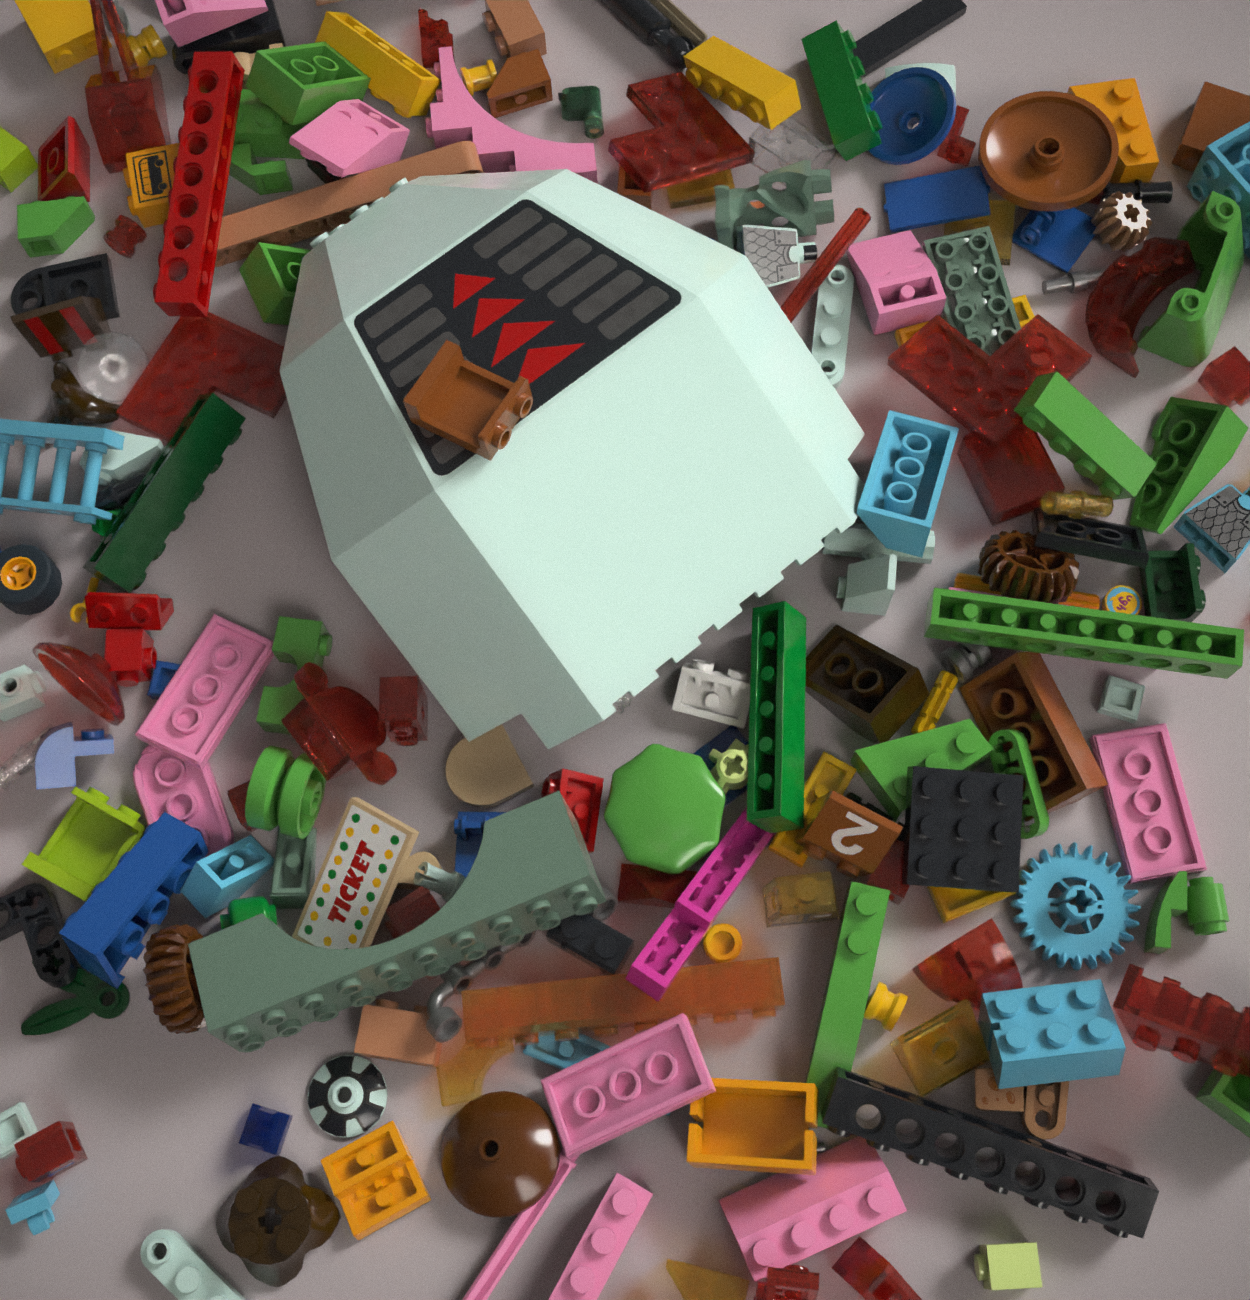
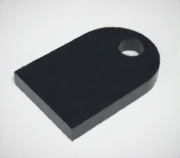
M107 253L34 269L18 280L11 294V305L16 315L79 296L100 298L107 320L120 317L112 264ZM38 298L37 303L33 307L23 308L26 300Z

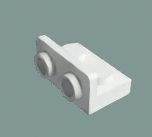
M693 659L692 664L685 663L681 669L672 710L744 728L750 708V673L735 668H729L728 673L714 670L713 663L699 659Z

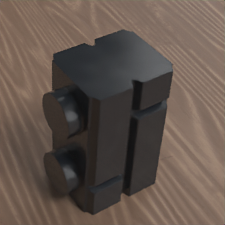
M574 914L562 919L558 926L549 929L546 934L549 943L592 968H599L601 973L613 980H616L634 948L633 939L588 914Z

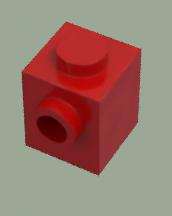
M143 628L107 629L103 672L117 685L124 687L137 686L139 682L151 681L152 669L156 668L157 651L153 647L154 640Z

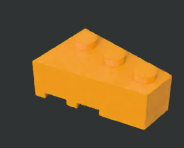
M1135 78L1069 86L1067 93L1083 98L1099 108L1111 121L1116 131L1119 153L1110 183H1134L1136 179L1142 180V183L1150 182L1159 164V158Z

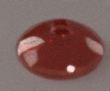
M40 642L32 649L38 662L51 677L90 711L115 726H119L125 720V707L120 688L108 671L111 669V666L103 657L97 653L89 656L73 646L53 642Z

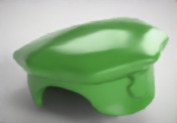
M651 744L613 772L609 797L604 810V819L627 860L668 874H679L718 845L726 796L723 789L710 773L702 757L674 750L660 744Z

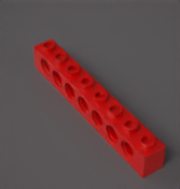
M232 51L194 52L192 65L188 69L189 87L187 96L183 100V124L178 131V156L175 157L173 162L174 181L173 187L168 193L170 206L168 218L163 224V249L158 255V281L153 287L154 302L168 316L207 317L245 72Z

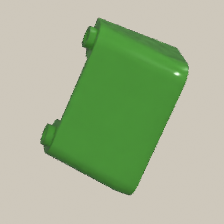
M1215 191L1208 195L1184 223L1175 241V244L1180 246L1183 244L1187 249L1188 258L1185 265L1200 270L1194 289L1182 288L1175 292L1169 300L1166 310L1151 326H1145L1141 330L1135 345L1186 367H1195L1209 356L1244 263L1240 208L1234 200Z

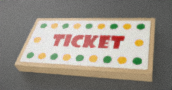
M358 797L350 798L292 937L298 941L328 949H357L371 946L419 831Z

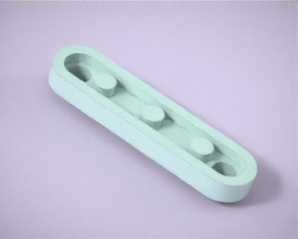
M838 264L826 267L820 275L811 354L821 369L823 367H830L833 370L832 372L824 373L835 389L841 385L845 372L854 286L852 272L847 267ZM832 278H840L842 281L837 282Z
M170 1229L156 1230L143 1241L140 1251L142 1263L178 1300H246L178 1232ZM160 1243H163L167 1249L163 1259L157 1258L155 1254V1249Z

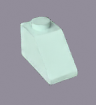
M111 430L125 436L123 450L108 449L107 454H103L98 484L108 486V483L111 482L117 484L138 473H147L164 448V445L160 439ZM85 449L79 463L84 471L88 452Z
M889 554L848 564L845 577L839 576L836 598L843 599L842 611L886 615L895 591L897 555Z

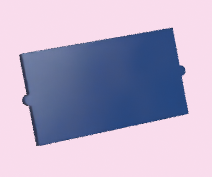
M980 166L884 184L886 196L884 212L888 213L890 233L991 215L988 199L990 186L986 185V180Z

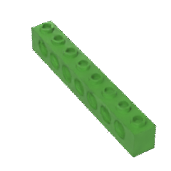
M934 588L927 602L924 637L1224 679H1228L1243 665L1244 629Z

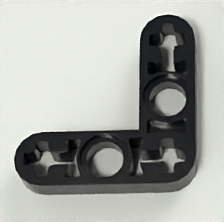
M32 883L1 897L0 912L7 911L8 920L0 928V942L23 931L39 978L55 988L65 987L70 984L77 976L78 963L59 934L60 930L64 927V921L54 894L40 883ZM39 896L41 899L37 902L38 907L32 909L30 906L34 904L33 898ZM16 905L20 907L18 911L15 909ZM47 926H54L55 935L52 940L45 944H39L38 935L40 931ZM54 953L56 959L63 963L59 967L60 973L58 975L51 973L55 970V963L49 954Z

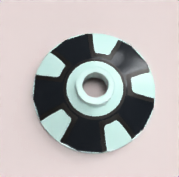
M353 1055L334 1058L325 1063L316 1072L310 1083L308 1091L310 1114L315 1123L331 1135L337 1137L361 1135L370 1130L383 1115L387 1104V1085L380 1070L367 1059ZM348 1087L352 1092L351 1099L346 1103H341L338 1094L341 1089Z

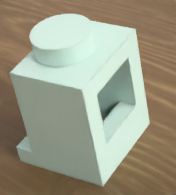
M24 664L0 674V720L5 722L46 705L42 692L46 691V686L38 671L33 672Z

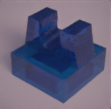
M252 1103L239 1144L280 1156L293 1116Z

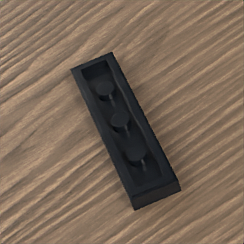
M922 0L855 42L857 48L852 51L854 57L858 56L865 71L863 76L865 77L966 13L967 5L962 0Z

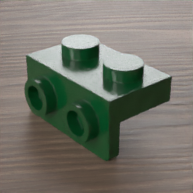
M1185 543L1176 551H1148L1150 557L1146 568L1139 567L1145 616L1192 622L1203 612L1206 603L1205 593L1200 589L1198 577L1201 562L1199 556L1195 555L1194 544Z

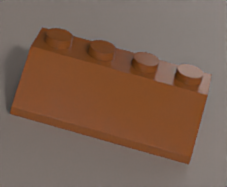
M1016 652L959 688L982 735L988 742L992 734L999 730L1016 729L1024 734L1029 745L1048 813L1075 803L1108 785L1040 653ZM1012 741L1003 745L1004 752H1009L1013 748ZM1018 761L1007 764L1008 768L1020 766ZM1023 777V792H1024V790H1025V788H1026V782H1025V779H1024V777ZM1029 799L1022 800V805L1030 803ZM1033 816L1024 818L1026 822L1034 820Z

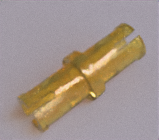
M1072 490L1070 493L1047 491L1042 497L1041 507L1048 515L1065 514L1073 519H1081L1085 516L1108 517L1113 511L1114 503L1112 497H1107L1106 494H1087L1083 490Z

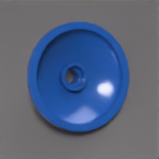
M912 67L895 72L879 83L871 92L874 101L869 104L871 110L877 112L883 128L878 130L882 144L868 151L876 159L893 165L909 164L933 152L948 135L956 114L955 95L947 80L932 69Z

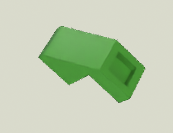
M250 142L233 144L229 170L230 176L259 195L293 191L292 178L285 160L266 161L258 164Z

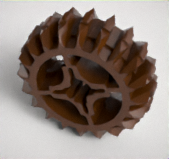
M1012 530L1011 533L1000 531L999 535H991L990 539L986 540L984 547L981 548L977 573L982 576L981 581L989 584L990 590L999 591L1001 597L1058 604L1059 602H1066L1068 597L1071 596L1072 591L1075 590L1079 580L1078 569L1080 563L1075 560V555L1072 553L1034 546L1033 535L1029 531L1026 533H1020L1017 530Z
M188 924L172 925L151 934L150 940L147 941L145 947L147 952L143 956L146 967L143 969L147 981L145 986L148 987L149 991L148 1000L152 1001L154 1006L153 1012L155 1015H159V1022L162 1026H166L170 1033L175 1032L176 1034L183 1032L188 1034L207 1027L188 946L189 943L201 939L203 936L200 933L198 934L194 926L190 927Z

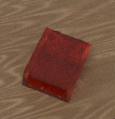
M1015 417L1006 418L999 422L996 427L985 431L983 429H975L966 434L962 439L957 455L992 526L1033 512L1034 508H1044L1055 504L1065 490V486L1038 433L1029 429L1023 423L1022 417L1015 419Z

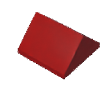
M67 116L38 149V201L58 200L69 196H84L86 201L90 202V146L75 118Z

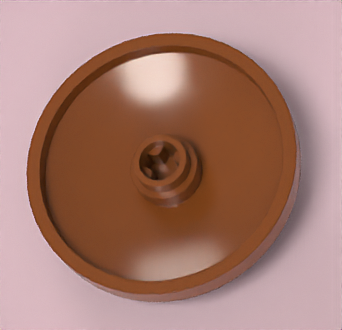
M1039 91L1015 97L995 110L982 130L978 149V161L985 180L1002 198L1026 209L1061 211L1088 202L1106 187L1114 173L1118 159L1119 143L1111 121L1092 103L1069 93Z

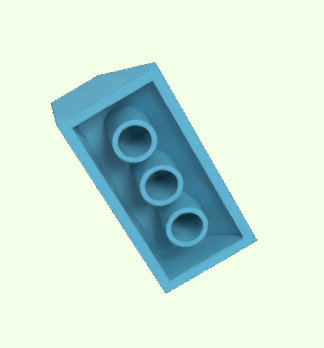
M889 410L856 514L886 548L923 557L959 428Z

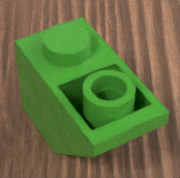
M69 196L64 199L33 201L17 205L18 240L30 258L64 253L95 221V215L84 196Z

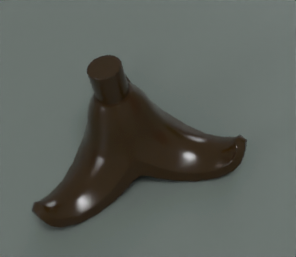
M62 362L54 364V381L51 383V389L54 392L53 403L46 423L76 426L78 423H111L120 418L123 406L106 402L85 392L66 364Z

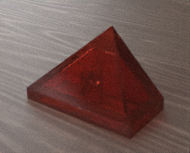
M621 863L617 900L621 903L674 908L676 901L695 877L697 871L685 870L679 874H668L642 865Z

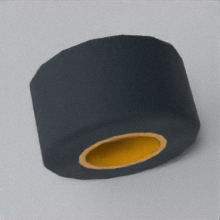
M20 544L8 547L0 553V602L6 608L16 614L32 615L44 611L55 602L60 595L62 577L56 564L45 552L32 545Z

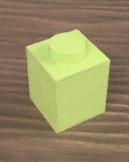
M1037 1242L979 1245L980 1254L974 1255V1267L977 1280L983 1281L984 1289L1006 1290L1042 1287Z

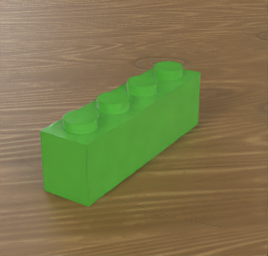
M1057 371L1037 376L1014 409L1023 418V423L1029 429L1039 432L1048 441V445L1053 451L1064 455L1071 461L1076 472L1092 480L1099 487V492L1108 499L1134 498L1157 464Z

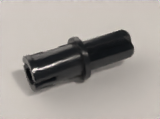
M1136 179L1134 183H1108L1102 190V200L1120 191L1123 194L1131 192L1134 200L1142 199L1141 203L1169 204L1173 195V186L1171 181L1142 183L1140 179Z
M138 473L117 484L113 482L108 483V488L97 493L95 508L104 511H110L116 507L122 509L146 473Z

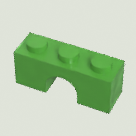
M279 616L272 652L279 662L296 665L297 673L294 679L285 686L263 687L256 722L265 732L308 737L310 726H315L318 717V705L315 704L317 691H322L325 683V670L322 669L324 657L329 656L332 650V635H329L322 621Z

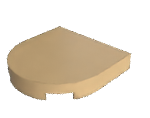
M502 724L470 742L463 738L452 748L448 755L445 773L449 787L459 800L469 805L481 808L494 807L534 787Z

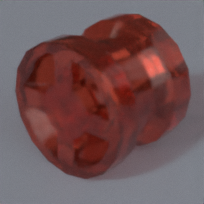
M119 215L115 220V227L112 230L106 231L103 235V239L108 246L126 258H132L136 251V245L143 243L147 238V234L142 227L124 215Z

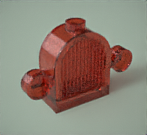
M305 663L294 675L297 689L304 698L281 722L327 781L358 767L369 782L385 785L397 774V767L391 757L377 751L386 739V727L381 715L369 700L355 690L344 686L329 688L325 672L314 663Z

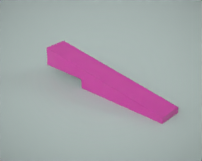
M747 806L678 898L672 911L629 969L625 979L658 1002L775 835V833H768L747 821Z

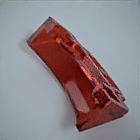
M1153 237L1144 241L1141 250L1130 256L1122 254L1099 277L1098 283L1089 295L1086 305L1085 323L1094 349L1098 354L1133 378H1136L1139 373L1134 359L1138 345L1133 336L1141 316L1150 303L1163 290L1178 279L1192 273L1196 267L1188 241L1163 237Z

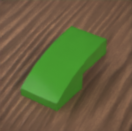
M1178 871L1169 877L1160 889L1149 915L1144 953L1161 954L1171 949V917H1177L1187 911L1186 871Z

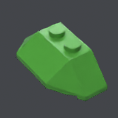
M242 89L234 143L250 142L255 157L306 159L300 154L299 149L289 144V140L292 135L310 122L298 125L288 124L270 106L260 102L253 92L249 89Z

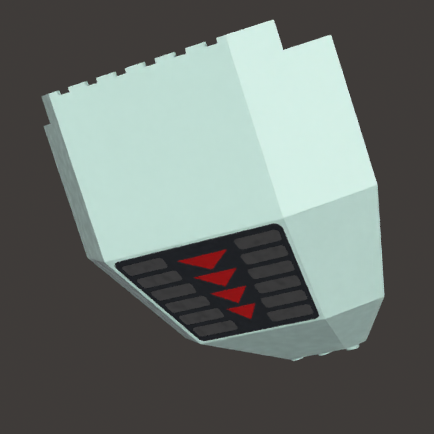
M568 169L420 176L409 182L406 178H403L389 188L391 193L385 198L377 199L368 207L367 205L360 207L349 216L351 218L350 222L341 224L329 234L327 232L321 234L310 243L313 249L302 258L280 366L281 379L332 562L468 742L522 714L547 749H550L604 721L617 711L612 704L627 692L632 697L636 696L659 677L655 670L671 658L674 663L679 662L702 644L697 638L711 626L715 630L721 629L743 611L739 604L753 593L757 598H760L784 579L781 574L783 569L793 561L797 565H802L825 547L821 539L834 529L838 534L842 533L855 522L858 517L856 514L857 507L865 485L847 459L865 433L745 255ZM446 340L460 346L464 360L513 383L516 382L519 376L528 379L533 397L531 410L525 418L519 419L512 429L508 444L503 449H499L491 461L412 423L404 406V398Z

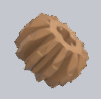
M1118 191L1111 194L1107 199H1103L1097 205V208L1094 210L1095 214L1090 221L1096 226L1093 234L1100 235L1102 238L1101 245L1108 243L1112 252L1118 249L1126 252L1146 239V236L1149 235V227L1153 222L1147 217L1150 210L1144 209L1141 205L1142 199L1134 200L1131 192L1123 194Z

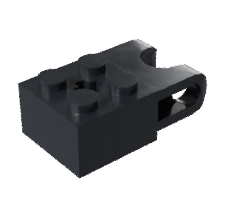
M265 0L269 10L267 12L181 47H177L175 43L172 48V59L175 68L183 74H188V69L193 62L194 52L232 51L233 53L245 52L251 54L256 53L258 50L269 49L271 44L282 43L283 47H286L274 1Z

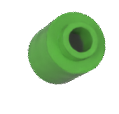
M1213 877L1190 879V886L1187 887L1186 913L1188 924L1193 926L1194 934L1202 936L1227 932L1226 922L1230 920L1223 884L1214 883Z

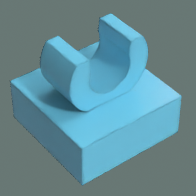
M51 1180L16 1196L5 1209L11 1224L13 1225L27 1218L29 1229L33 1235L49 1229V1224L55 1221L51 1207L60 1195L55 1181Z

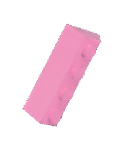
M857 1136L816 1156V1175L777 1173L718 1200L754 1282L907 1211L887 1167L876 1149L866 1143L867 1139Z

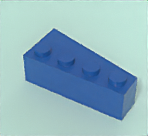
M164 812L156 822L151 823L146 828L143 837L131 851L122 855L117 867L110 875L95 886L91 896L81 908L67 918L59 934L82 968L118 989L125 976L120 974L121 970L130 957L138 959L146 947L141 943L143 937L151 925H160L168 914L169 898L173 893L181 894L180 891L195 863L205 858L209 852L199 831Z

